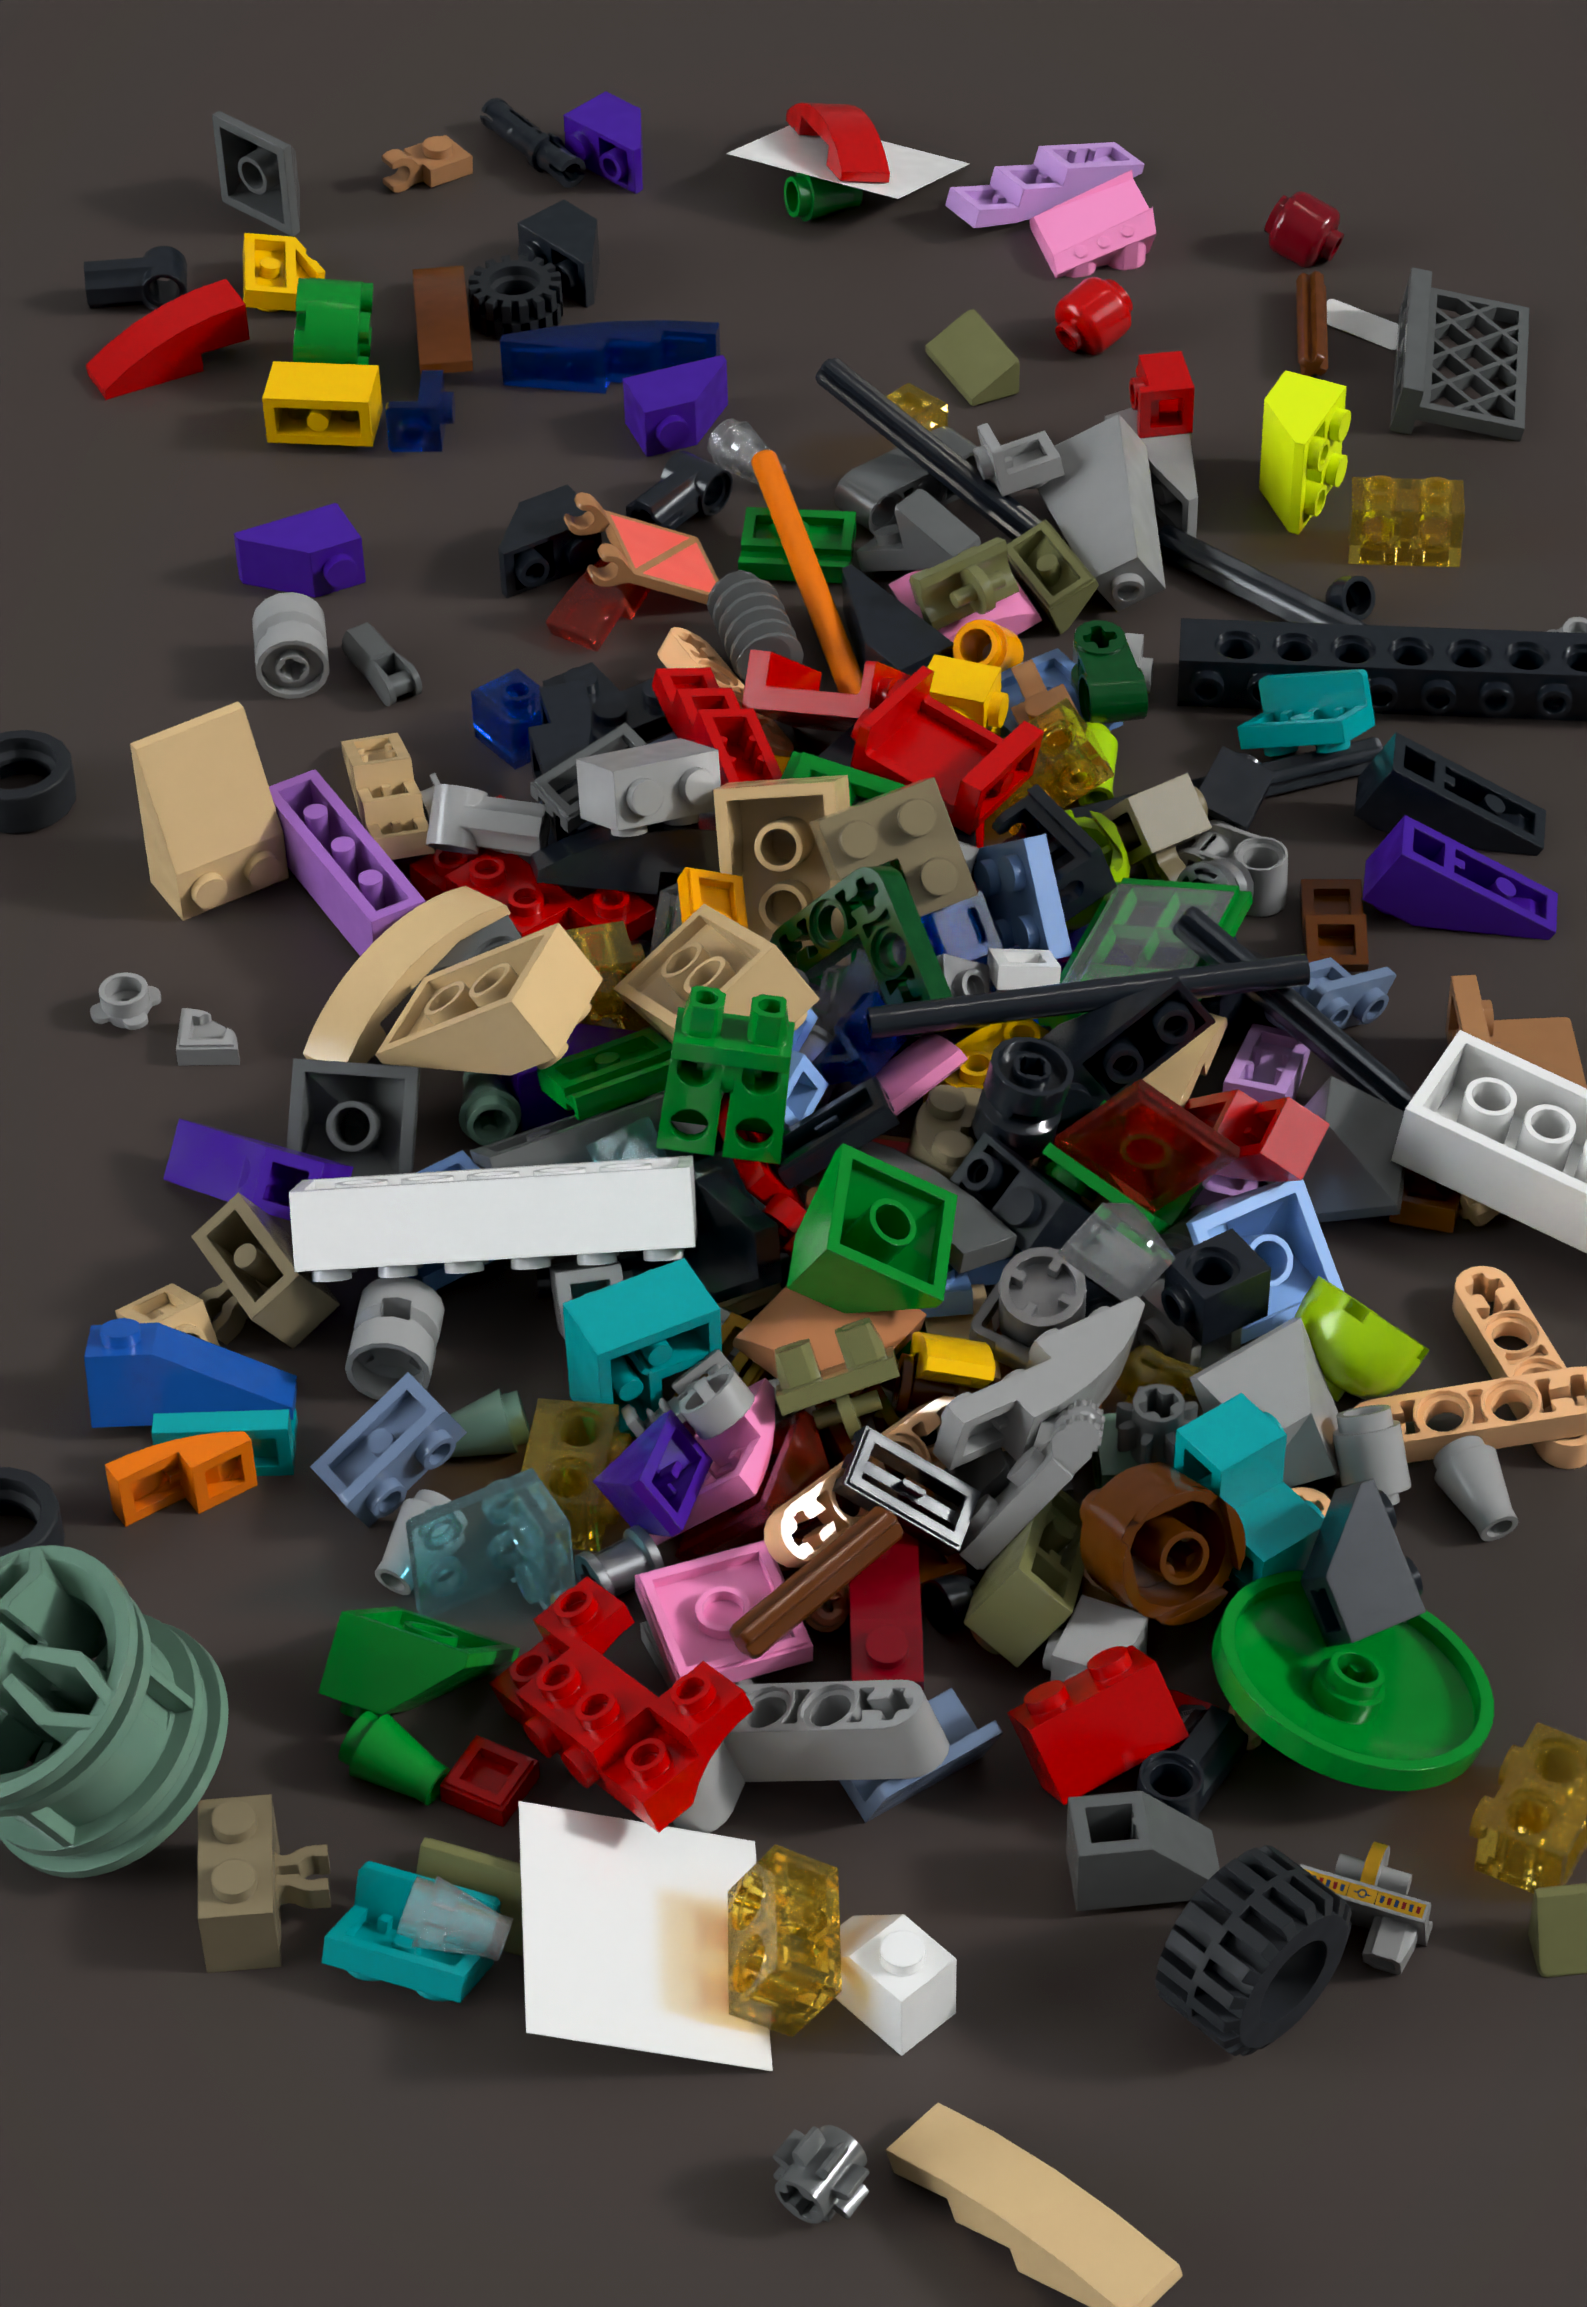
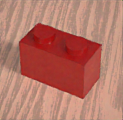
M1133 1645L1128 1647L1116 1646L1099 1652L1087 1662L1086 1670L1064 1682L1054 1680L1033 1688L1025 1695V1703L1007 1712L1040 1786L1063 1805L1068 1803V1797L1082 1796L1142 1763L1151 1754L1164 1751L1189 1737L1156 1661Z

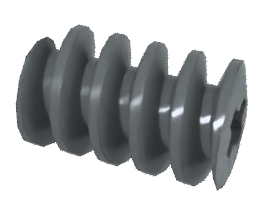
M743 570L729 573L715 583L708 595L707 607L734 673L743 682L746 681L750 649L771 651L802 664L804 653L801 644L797 640L795 630L791 626L789 617L785 613L784 606L773 585L768 581L759 579L753 573Z

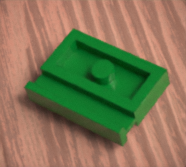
M746 507L738 569L751 572L762 580L796 581L769 509L764 507ZM798 509L826 582L842 583V568L850 564L852 565L856 535V512Z
M649 1027L567 1056L548 1068L538 1069L537 1067L541 1091L566 1111L574 1110L575 1117L579 1121L664 1091L672 1044Z

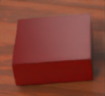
M476 1735L441 1782V1801L504 1827L518 1808V1801H523L540 1777L539 1761Z

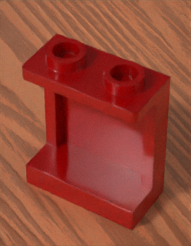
M750 649L741 707L754 708L755 713L791 727L846 732L856 723L864 710L867 708L875 709L886 699L892 686L899 679L907 680L911 675L878 661H866L861 690L858 694L819 691L822 672L771 651Z
M923 665L907 680L899 679L890 689L886 699L875 709L867 708L859 716L851 735L856 743L850 766L854 769L904 785H909L925 778L935 777L952 825L971 835L1033 775L1044 731L1024 720L1003 739L932 698L929 692L934 671Z

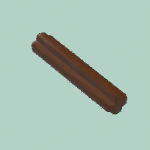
M1314 271L1310 275L1302 273L1296 280L1298 363L1300 364V373L1310 377L1313 374L1322 376L1328 370L1326 286L1324 285V275Z
M881 1506L874 1507L731 1626L729 1634L739 1651L752 1659L761 1657L895 1545L903 1536V1529L898 1523L897 1517L890 1510L887 1511Z

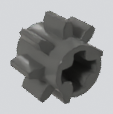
M1152 1384L1145 1387H1137L1133 1404L1128 1402H1118L1116 1428L1118 1429V1451H1131L1132 1457L1140 1465L1162 1462L1174 1468L1176 1430L1197 1418V1402L1185 1403L1182 1394L1173 1386Z
M823 2125L818 2129V2127L813 2126L806 2136L794 2129L772 2156L780 2165L773 2174L774 2178L778 2180L775 2184V2192L778 2199L793 2215L808 2223L817 2224L822 2222L823 2219L829 2222L836 2213L848 2220L870 2192L862 2184L869 2175L868 2169L864 2168L867 2163L865 2151L850 2134L838 2127Z

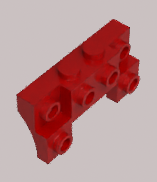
M501 794L496 797L506 799ZM437 849L435 853L428 854L409 865L411 884L425 901L449 890L467 886L507 905L510 911L508 916L521 937L559 923L601 977L609 968L611 956L617 948L637 939L643 933L656 926L655 908L634 892L597 889L578 901L556 884L537 883L530 864L515 854L480 849L478 854H462Z
M586 1576L573 1588L563 1592L553 1604L533 1619L543 1640L530 1651L520 1655L509 1668L489 1684L505 1712L523 1726L529 1739L543 1755L551 1758L554 1754L558 1753L567 1769L582 1786L588 1789L596 1783L646 1824L660 1833L693 1805L699 1782L711 1757L725 1737L754 1709L743 1689L704 1661L688 1674L679 1678L671 1688L658 1697L604 1657L603 1654L610 1645L635 1622L625 1603Z

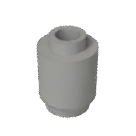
M1370 1405L1338 1413L1336 1415L1338 1429L1332 1435L1341 1486L1374 1478L1377 1489L1387 1495L1392 1505L1398 1504L1400 1502L1399 1493L1411 1488V1480L1401 1423L1398 1420H1393L1391 1406Z

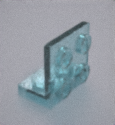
M533 1468L506 1479L494 1481L482 1489L443 1505L431 1507L424 1513L416 1515L406 1522L416 1608L421 1615L431 1618L517 1582L525 1600L529 1604L538 1602L544 1611L563 1592L576 1585L570 1522Z

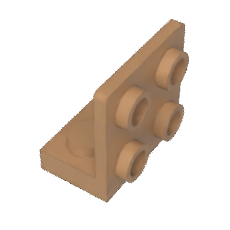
M1476 975L1451 976L1445 1029L1448 1046L1458 1031L1461 1030L1587 1089L1572 1023L1568 1017L1494 1020L1491 1000L1481 999Z

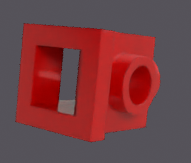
M1182 351L1139 355L1136 367L1137 377L1130 378L1129 382L1131 406L1133 410H1138L1137 434L1139 438L1193 433L1195 387Z

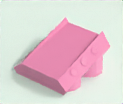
M1132 170L1029 219L1030 229L1055 278L1089 276L1095 272L1097 267L1109 265L1118 270L1137 269L1144 264L1146 254L1149 253L1156 236L1153 207L1149 208L1133 179Z

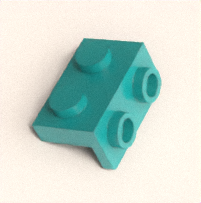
M1364 669L1267 675L1258 682L1263 713L1238 726L1237 729L1241 750L1263 748L1265 756L1286 755L1298 751V746L1315 745L1317 753H1333L1346 750L1351 747L1350 740L1375 726L1368 674Z
M367 1861L358 1870L353 1907L324 1937L322 1963L347 1970L350 1975L360 1980H382L416 1990L420 1996L429 2000H451L461 2003L494 1964L501 1901L492 1895Z

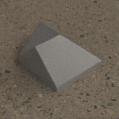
M1301 1318L1288 1320L1189 1377L1204 1414L1242 1392L1262 1412L1272 1414L1279 1421L1284 1432L1287 1434L1283 1482L1290 1488L1336 1474L1338 1464L1332 1433L1338 1429L1336 1418L1338 1410Z

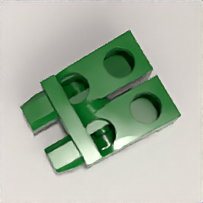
M696 985L691 989L685 1008L678 1007L656 1148L714 1156L723 1092L730 1093L722 1157L780 1164L795 1022H789L787 1000L780 996L760 994L759 996L752 997L750 1016L724 1013L725 993L721 992L719 988ZM671 1121L705 1125L707 1127L697 1134H686L677 1130ZM736 1130L772 1135L765 1141L752 1143L741 1138Z

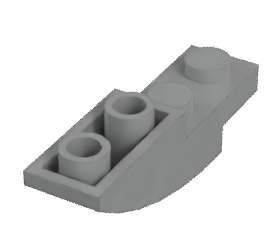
M1134 1296L1112 1307L1102 1306L1093 1311L1087 1318L1060 1330L1053 1328L1044 1332L1034 1341L1029 1350V1361L1026 1370H1014L1001 1381L975 1393H962L946 1405L941 1415L942 1422L933 1449L935 1456L950 1471L1000 1447H1003L1016 1461L1033 1446L1041 1452L1051 1442L1052 1433L1055 1431V1418L1063 1410H1068L1069 1404L1073 1405L1075 1400L1082 1401L1084 1398L1085 1401L1092 1399L1094 1404L1099 1403L1100 1406L1110 1394L1124 1369L1145 1303L1138 1296Z

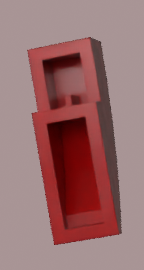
M227 279L192 290L155 309L115 337L86 364L87 374L105 400L203 372L202 353L250 340L246 304Z
M1236 1089L1188 1099L1169 1145L1211 1174L1252 1181H1301L1330 1124L1290 1097L1258 1102L1241 1090Z

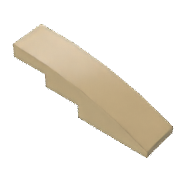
M391 733L341 741L342 752L362 825L389 858L395 860L435 853L434 848L426 846L429 824L424 815L422 794L414 780L411 756L399 734Z
M940 2103L935 2104L886 2149L895 2174L947 2198L955 2222L1010 2248L1018 2272L1089 2307H1151L1183 2276L1180 2265L1116 2212L1056 2169L991 2129Z

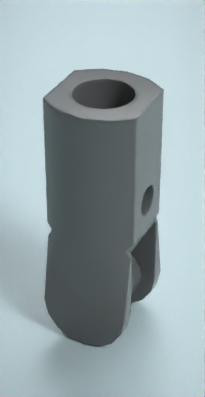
M366 622L346 630L341 646L344 654L365 676L386 706L395 704L396 697L406 693L412 696L422 693V682L414 665L400 656L371 624Z

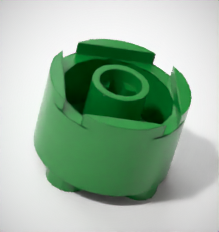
M299 278L295 309L297 316L296 329H294L293 362L369 365L372 340L370 321L373 306V283Z

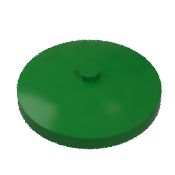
M1304 1570L1285 1571L1259 1578L1243 1587L1230 1600L1217 1627L1212 1643V1661L1217 1681L1230 1705L1241 1719L1263 1740L1285 1756L1335 1780L1355 1786L1387 1791H1414L1442 1785L1463 1774L1478 1757L1494 1719V1698L1490 1683L1481 1664L1467 1645L1447 1625L1427 1610L1423 1614L1354 1643L1326 1647L1300 1582Z

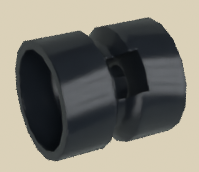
M1014 1037L1002 1041L993 1050L983 1085L984 1088L981 1090L972 1122V1128L977 1140L986 1132L1026 1160H1032L1044 1155L1042 1152L1048 1143L1053 1144L1062 1109L1065 1106L1074 1075L1071 1061L1061 1049L1041 1039Z

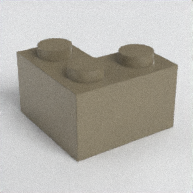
M935 777L919 780L809 822L830 880H842L861 867L879 866L890 862V865L903 876L920 917L978 895Z

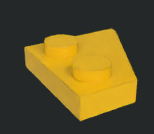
M244 233L243 301L248 308H257L265 312H276L279 310L295 311L298 279H325V270L316 260L311 259L306 254L307 250L296 237Z

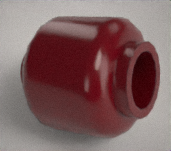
M1303 191L1296 192L1290 198L1283 195L1273 208L1264 228V231L1270 234V248L1304 268L1315 265L1321 258L1330 261L1338 251L1344 238V233L1338 231L1340 224L1339 211Z

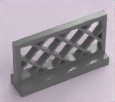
M1412 267L1399 309L1390 431L1411 435L1415 420L1521 441L1525 429L1530 308L1431 287L1432 271ZM1440 309L1454 311L1460 316L1451 319ZM1492 320L1507 322L1515 325L1506 329H1501ZM1475 327L1484 337L1476 339L1466 329ZM1448 336L1459 346L1449 349L1438 339ZM1499 347L1510 357L1501 360L1490 350ZM1473 357L1483 366L1474 369L1464 359ZM1446 366L1457 376L1447 379L1437 369ZM1498 377L1509 387L1499 390L1488 380ZM1471 387L1482 397L1473 400L1462 390ZM1441 397H1445L1455 407H1448L1430 402ZM1497 408L1509 419L1492 416L1487 411Z

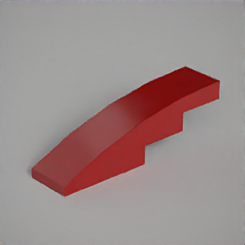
M711 667L656 668L652 689L669 725L677 738L686 739L719 750L721 786L729 782L781 779V770L754 708H740L732 688H719Z

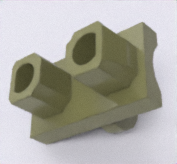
M996 537L977 547L973 546L962 551L957 556L934 567L926 568L911 575L909 582L915 603L920 606L923 620L936 630H939L975 612L986 614L996 607V602L1019 592L1017 581L1008 563L1006 540Z
M864 1318L835 1329V1335L845 1362L823 1370L819 1368L810 1339L799 1340L775 1349L777 1376L780 1383L776 1385L775 1397L782 1416L835 1398L836 1403L812 1411L818 1430L843 1422L849 1439L852 1440L854 1433L862 1428L859 1417L883 1409L877 1389L855 1397L851 1395L852 1392L900 1376L898 1370L899 1363L893 1346L885 1349L882 1338L870 1318Z

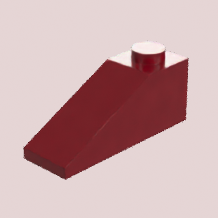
M903 1532L902 1539L849 1582L851 1681L910 1680L920 1685L924 1692L918 1540Z

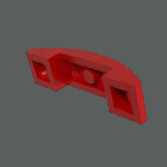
M797 103L787 110L786 121L798 135L820 136L829 145L826 166L840 181L889 183L890 171L881 139L870 118L860 108L848 104Z

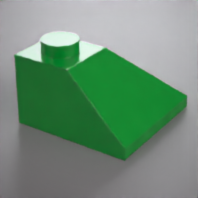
M842 1143L835 1151L795 1234L787 1288L848 1314L937 1308L944 1301L958 1195Z
M397 1606L341 1611L318 1693L341 1701L339 1711L356 1719L366 1711H371L379 1717L384 1714L406 1712L512 1664L518 1658L520 1648Z

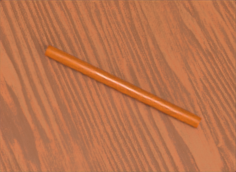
M772 450L759 451L752 457L751 465L838 692L858 694L861 690L862 672L778 456Z

